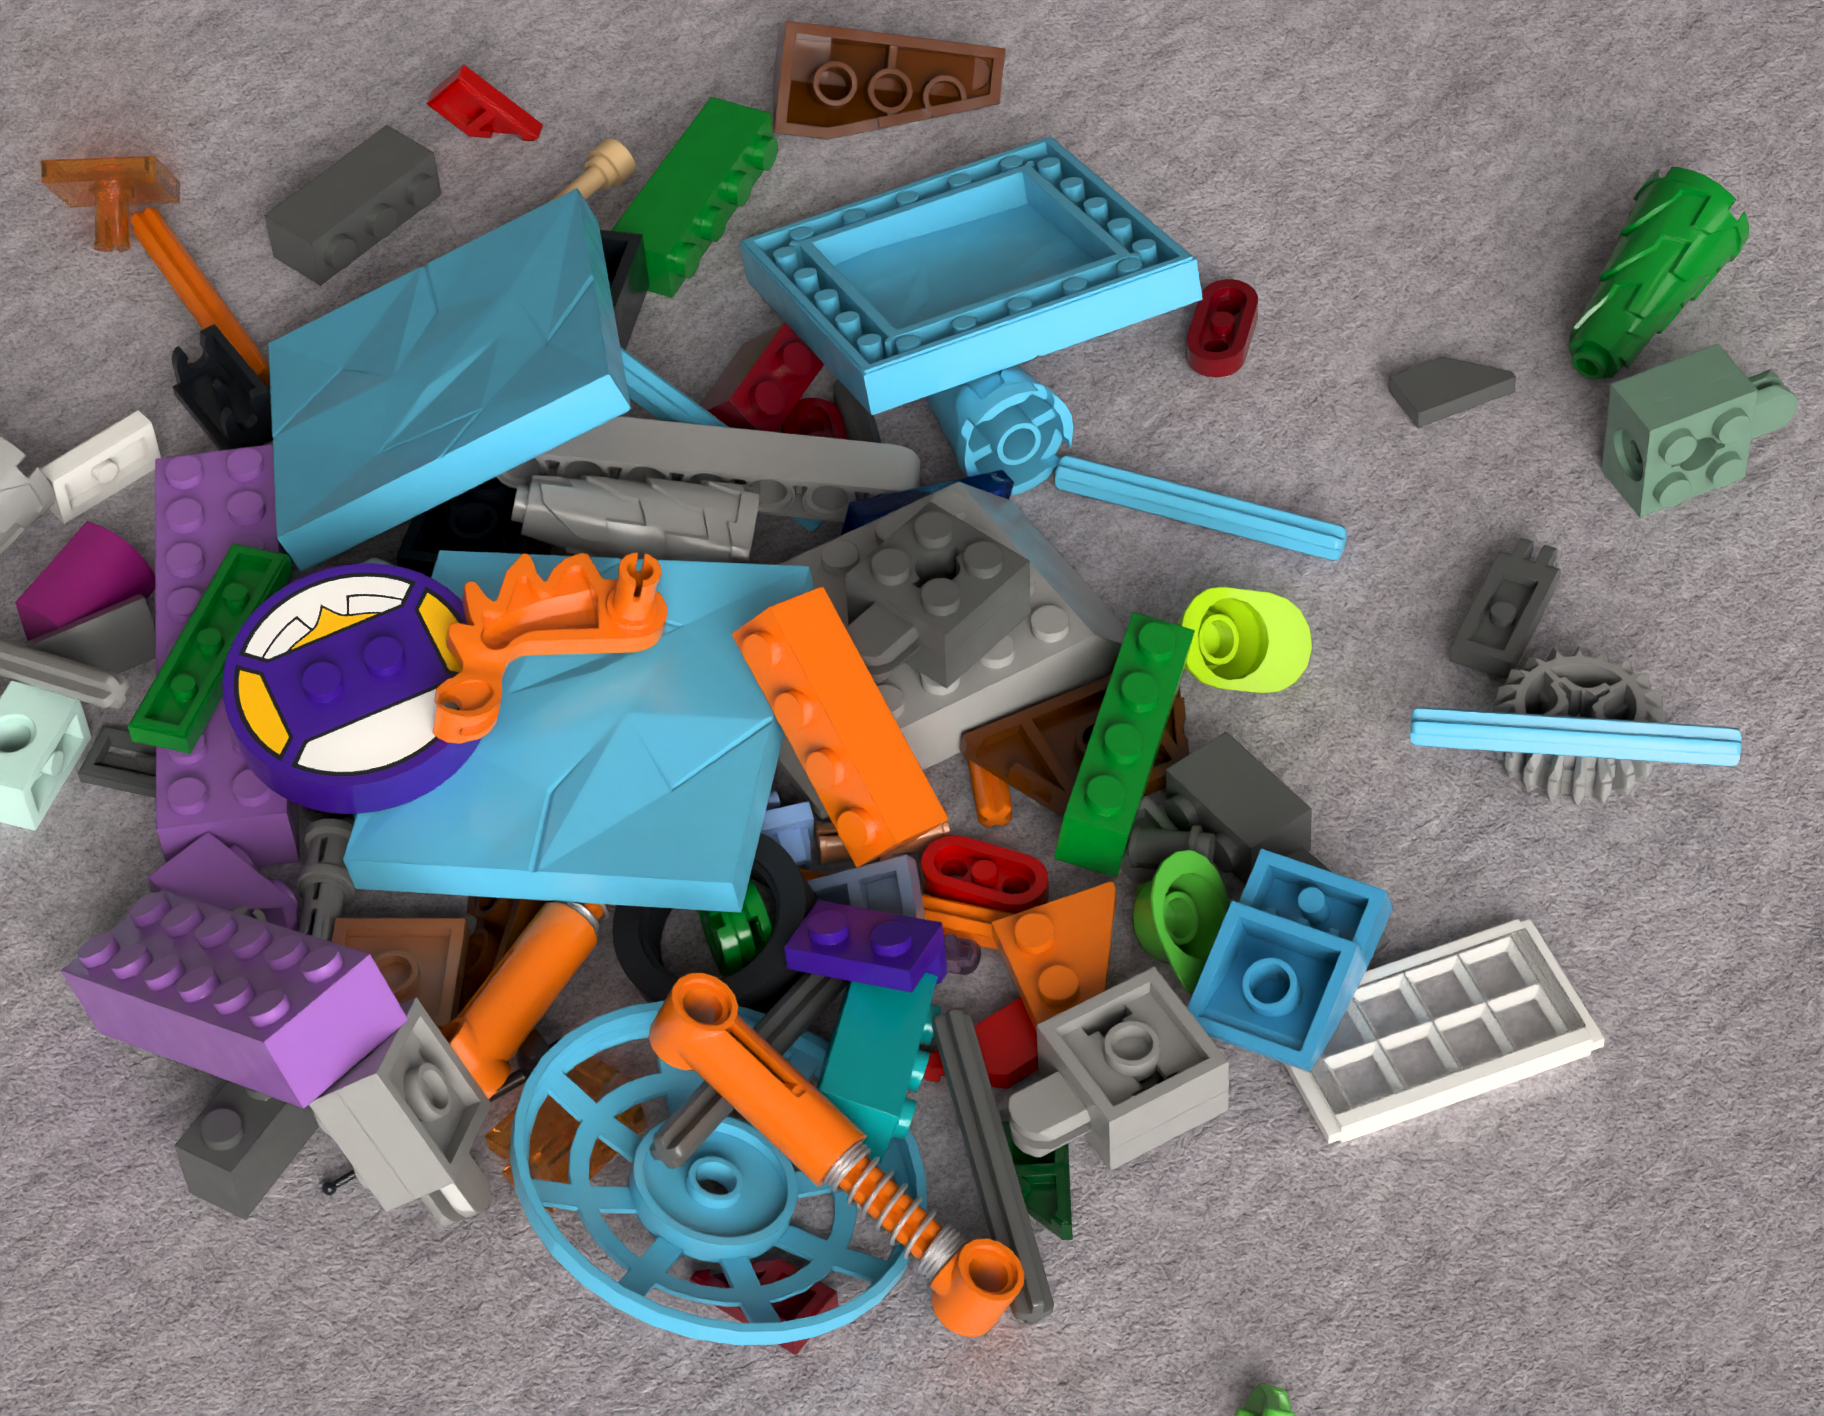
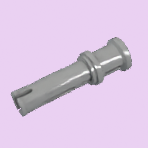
M321 819L314 821L307 827L304 837L305 846L309 850L306 867L300 870L296 883L300 897L303 899L298 932L330 942L332 940L335 918H341L343 906L349 903V900L353 898L355 893L354 884L343 861L354 826L347 821Z

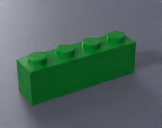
M710 97L611 231L643 235L649 292L673 298L686 278L690 279L694 276L700 259L712 242L720 240L725 231L726 223L738 206L746 204L752 187L762 173L772 168L778 153V142L773 138L771 113Z
M1132 613L1063 817L1054 859L1115 878L1118 877L1131 832L1135 825L1184 674L1195 630L1140 613Z

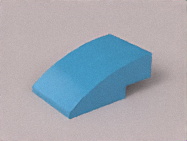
M1261 849L1239 903L1233 900L1230 903L1187 1009L1209 1037L1310 1073L1351 1003L1393 910L1387 891Z

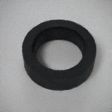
M760 833L750 878L765 885L773 892L776 904L774 928L767 944L751 963L740 971L720 980L727 984L735 994L738 1006L767 1014L805 973L787 969L784 947L818 900L787 851L772 838ZM616 905L612 934L616 956L623 971L647 1003L665 1001L675 983L681 978L665 969L660 951L663 927L673 908Z

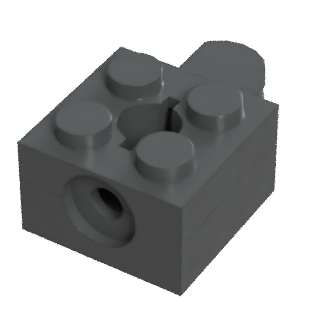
M929 502L845 574L848 626L846 630L876 684L883 682L905 662L947 689L1031 614L1030 561L932 502Z

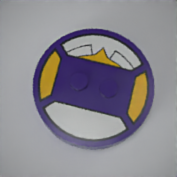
M363 563L337 566L309 574L290 583L264 601L250 615L236 635L227 655L222 680L225 710L240 753L253 773L268 788L293 803L314 810L340 814L377 812L403 805L429 793L454 775L466 763L482 739L456 744L447 743L438 739L433 734L437 707L434 702L436 688L447 679L455 677L462 671L446 645L448 627L451 623L457 622L467 625L461 599L450 589L422 573L394 565ZM444 702L442 704L445 707L460 710L459 707L452 702Z

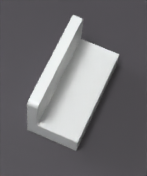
M138 410L41 467L40 470L50 482L55 493L54 504L49 510L65 524L155 469V459L161 458L152 422Z

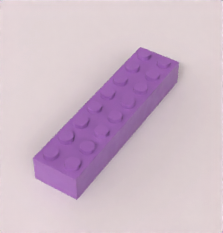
M273 444L155 459L156 676L232 543L289 555L277 539ZM291 575L287 580L285 586L291 583ZM223 697L191 754L156 746V831L166 863L208 831L228 848L233 845L240 847L251 858L256 867L300 862L298 804L268 788L249 768L240 753L225 710Z

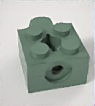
M1719 344L1614 382L1610 386L1602 472L1639 517L1663 508L1677 506L1684 500L1718 487H1726L1736 480L1746 477L1751 439L1785 427L1796 412L1798 406L1797 398L1773 370H1767L1747 378Z

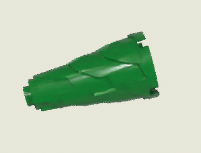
M1673 166L1665 177L1660 178V169H1658L1646 179L1633 198L1636 202L1621 230L1618 242L1599 276L1598 286L1570 334L1568 346L1572 356L1571 362L1581 375L1589 379L1598 380L1601 378H1613L1623 366L1628 369L1655 334H1662L1689 300L1695 301L1726 263L1732 262L1737 257L1749 237V223L1745 211L1736 221L1729 211L1736 198L1719 183L1696 171Z

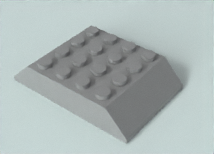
M956 482L779 564L809 566L815 589L824 587L846 628L848 626L845 574L929 502L936 504L1030 561L1031 614L947 689L905 662L883 682L876 684L922 771L960 753L963 734L1112 675L1127 628L1013 501L961 482ZM784 733L777 765L806 802L809 801L811 808L821 820L829 817Z

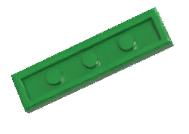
M232 543L127 727L132 741L191 754L223 697V672L231 645L250 615L269 597L284 588L293 571L290 555Z

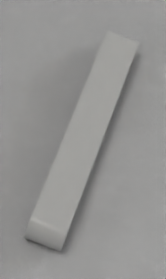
M618 416L496 477L501 483L516 489L518 484L531 486L533 475L580 479V476L585 474L645 482L646 477L694 484H701V480L742 484L760 488L757 514L865 525L919 500L921 464L920 458L914 451L896 444Z

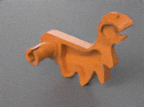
M638 552L631 553L620 561L618 579H603L589 555L580 553L565 558L552 570L548 580L543 581L536 572L532 558L528 554H522L507 570L497 600L492 601L476 582L469 581L464 585L462 602L467 625L457 622L451 623L448 627L446 638L447 648L462 671L455 677L447 679L436 688L434 702L437 707L433 734L438 739L447 743L456 744L478 740L487 735L497 723L502 698V679L506 668L510 662L520 656L631 653L647 650L655 645L664 632L667 618L666 603L663 596L656 590L662 573L658 561L651 555L644 553L642 568L638 571L635 570ZM444 702H452L456 704L460 710L448 708L442 704Z

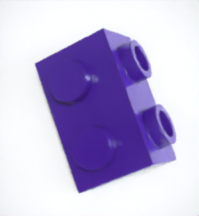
M818 900L784 947L787 969L912 993L926 972L938 977L936 984H940L947 975L942 922Z

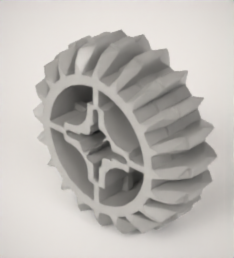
M1579 646L1572 656L1563 657L1553 648L1546 662L1529 656L1523 670H1510L1509 677L1505 680V685L1499 686L1498 693L1494 697L1493 712L1668 723V720L1665 718L1666 712L1663 711L1664 704L1661 700V692L1651 689L1648 674H1633L1629 659L1617 664L1610 663L1605 650L1596 658L1584 656ZM1495 751L1496 759L1505 761L1504 766L1507 769L1508 778L1523 777L1527 793L1543 787L1547 789L1550 802L1554 801L1560 794L1571 795L1577 807L1583 798L1588 795H1593L1602 804H1605L1611 795V790L1628 796L1631 788L1634 787V782L1646 783L1648 776L1652 773L1653 766L1658 765V762Z

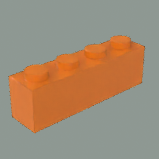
M823 586L768 607L732 633L747 665L857 868L910 844L948 820L944 809Z

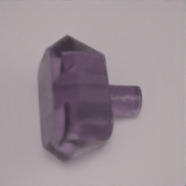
M954 934L944 936L947 973L968 975L974 972L981 958L980 945L974 940L957 938Z

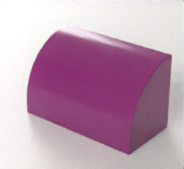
M87 521L15 602L27 641L137 594H141L147 600L155 590V574L144 558L124 539L102 526Z

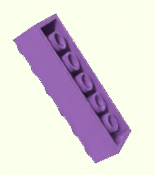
M164 890L148 894L135 902L129 909V916L111 931L101 933L86 941L77 952L78 957L60 970L99 1033L303 1109L408 1021L407 1016L369 953Z

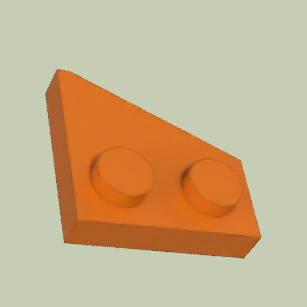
M1113 881L991 922L995 943L1035 1031L1036 1025L1107 990V976L1110 971L1113 920L1117 906L1116 888Z

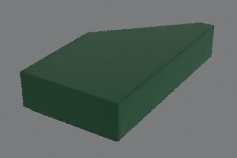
M1010 1121L1002 1122L1028 1214L1060 1239L1073 1240L1068 1144L1042 1157H1034L1022 1152L1014 1144L1010 1135Z

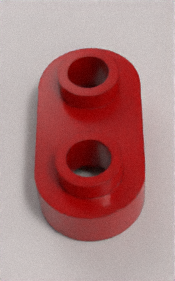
M959 835L945 836L933 841L922 854V882L925 890L931 896L1015 914L1048 902V872L1042 862L1031 855ZM958 875L962 876V878L957 879L950 876Z

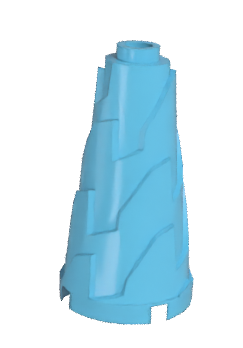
M1019 364L926 396L929 408L941 425L942 432L948 439V443L958 459L957 466L978 489L985 491L984 487L991 488L1000 497L1021 494L1041 484L1052 475L1059 465L1061 458L1056 452L1062 441L1064 440L1071 447L1074 427L1072 415L1066 404L1052 389L1038 382Z

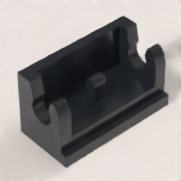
M215 324L200 331V345L203 348V354L197 361L188 363L189 358L179 346L174 349L172 365L177 384L172 386L174 395L219 451L262 446L274 440L272 436L270 390Z

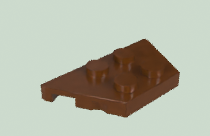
M1111 675L963 734L960 751L965 758L1063 818ZM1180 686L1144 797L1166 788V769L1189 755L1188 739L1184 736L1186 720L1184 697H1181Z

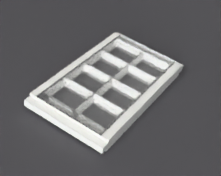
M1516 919L1366 971L1336 1031L1310 1073L1287 1064L1284 1065L1327 1143L1330 1144L1338 1140L1340 1143H1344L1589 1056L1592 1050L1604 1046L1605 1038L1531 919L1522 922Z

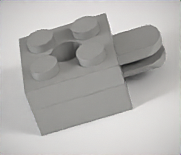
M1152 967L1036 1025L1038 1071L1042 1080L1009 1097V1126L1014 1144L1022 1152L1034 1157H1042L1084 1135L1111 1171L1228 1111L1229 1061L1157 969ZM1148 1078H1151V1079L1148 1080L1146 1083H1143V1084H1140V1085H1139V1083H1138L1139 1081H1142V1080H1146V1079H1148Z
M417 997L400 1004L408 1021L313 1100L309 1106L314 1111L320 1128L326 1134L332 1136L353 1165L359 1182L365 1188L371 1190L386 1212L421 1198L437 1222L442 1227L458 1223L465 1217L482 1213L489 1206L491 1198L489 1180L469 1152L492 1104Z

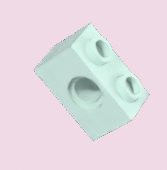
M11 681L0 698L1 823L34 831L40 825L92 738L80 700L15 681Z

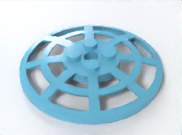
M664 1001L632 1005L595 1017L567 1033L542 1056L525 1082L511 1125L509 1159L515 1191L530 1225L551 1255L579 1283L613 1307L654 1327L693 1339L732 1345H777L817 1337L853 1322L879 1304L900 1281L911 1260L904 1258L905 1247L902 1244L894 1245L888 1260L848 1249L847 1247L852 1239L857 1218V1204L848 1206V1194L845 1191L834 1192L832 1187H828V1183L817 1187L802 1171L795 1172L789 1159L748 1121L745 1123L727 1116L681 1167L670 1169L666 1167L662 1160H655L649 1150L650 1145L654 1142V1134L667 1120L653 1127L642 1138L616 1119L618 1115L631 1107L658 1097L666 1098L671 1117L704 1081L695 1071L672 1067L657 1055L660 1073L627 1082L606 1094L597 1103L566 1076L576 1065L602 1050L631 1040L649 1038L650 1025ZM738 1006V1015L751 1028H754L766 1015ZM805 1031L785 1052L783 1057L810 1081L813 1075L819 1078L829 1043L819 1036ZM548 1095L580 1123L569 1153V1184L532 1179L530 1175V1136L538 1111ZM909 1129L904 1141L894 1137L891 1138L882 1162L876 1165L885 1174L889 1170H894L895 1183L899 1187L904 1183H908V1188L904 1192L913 1200L922 1196L919 1206L927 1211L926 1174L918 1145ZM598 1138L632 1162L627 1187L590 1185V1156ZM714 1180L722 1184L729 1193L724 1195L709 1193L702 1189L697 1182ZM825 1193L832 1194L833 1224L827 1241L789 1224L797 1204V1199ZM544 1207L577 1211L583 1225L595 1242L618 1265L628 1272L617 1282L592 1265L563 1236ZM600 1213L636 1214L645 1229L656 1238L655 1242L641 1258L638 1257L613 1234ZM776 1246L810 1261L807 1266L792 1276L761 1286L749 1259L760 1256ZM681 1255L701 1261L720 1263L730 1288L695 1284L667 1274V1272ZM832 1270L872 1282L862 1294L850 1302L816 1316L782 1322L771 1303L780 1302L805 1292L816 1282L823 1280ZM655 1287L665 1293L696 1303L723 1307H740L749 1323H737L695 1316L660 1305L645 1296Z

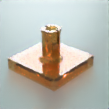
M155 156L41 160V183L69 207L95 206L94 250L113 252V247H117L118 252L131 250L129 242V205L180 203V181Z

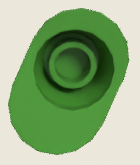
M1192 850L1173 852L1161 861L1152 880L1137 886V897L1134 901L1132 921L1134 933L1143 950L1150 957L1170 964L1183 988L1193 995L1230 903L1218 870L1205 856Z

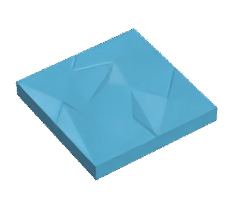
M1047 137L744 239L739 243L746 278L750 285L798 337L808 345L811 351L871 415L1032 360L1037 355L1043 356L1203 300L1197 259L1053 137Z
M578 188L429 262L426 267H419L268 343L272 436L274 439L273 463L277 539L299 570L306 571L631 409L599 222Z
M440 550L431 578L450 589L461 601L464 585L469 581L476 582L483 593L489 599L495 601L498 598L507 570L522 554ZM528 554L532 558L537 574L543 581L548 580L552 570L565 558L571 557ZM590 557L603 579H618V568L622 559ZM637 559L635 570H641L643 559ZM657 560L661 566L662 573L656 590L663 596L666 603L667 618L664 632L655 645L647 650L631 653L520 656L510 662L502 679V698L497 723L487 735L482 737L475 751L454 775L434 790L411 802L386 810L357 814L343 858L355 889L741 913L784 731L747 665L732 633L768 607L814 590L810 567Z

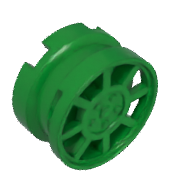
M749 878L741 913L698 910L709 950L722 978L740 971L751 963L763 950L773 931L762 898L751 878Z

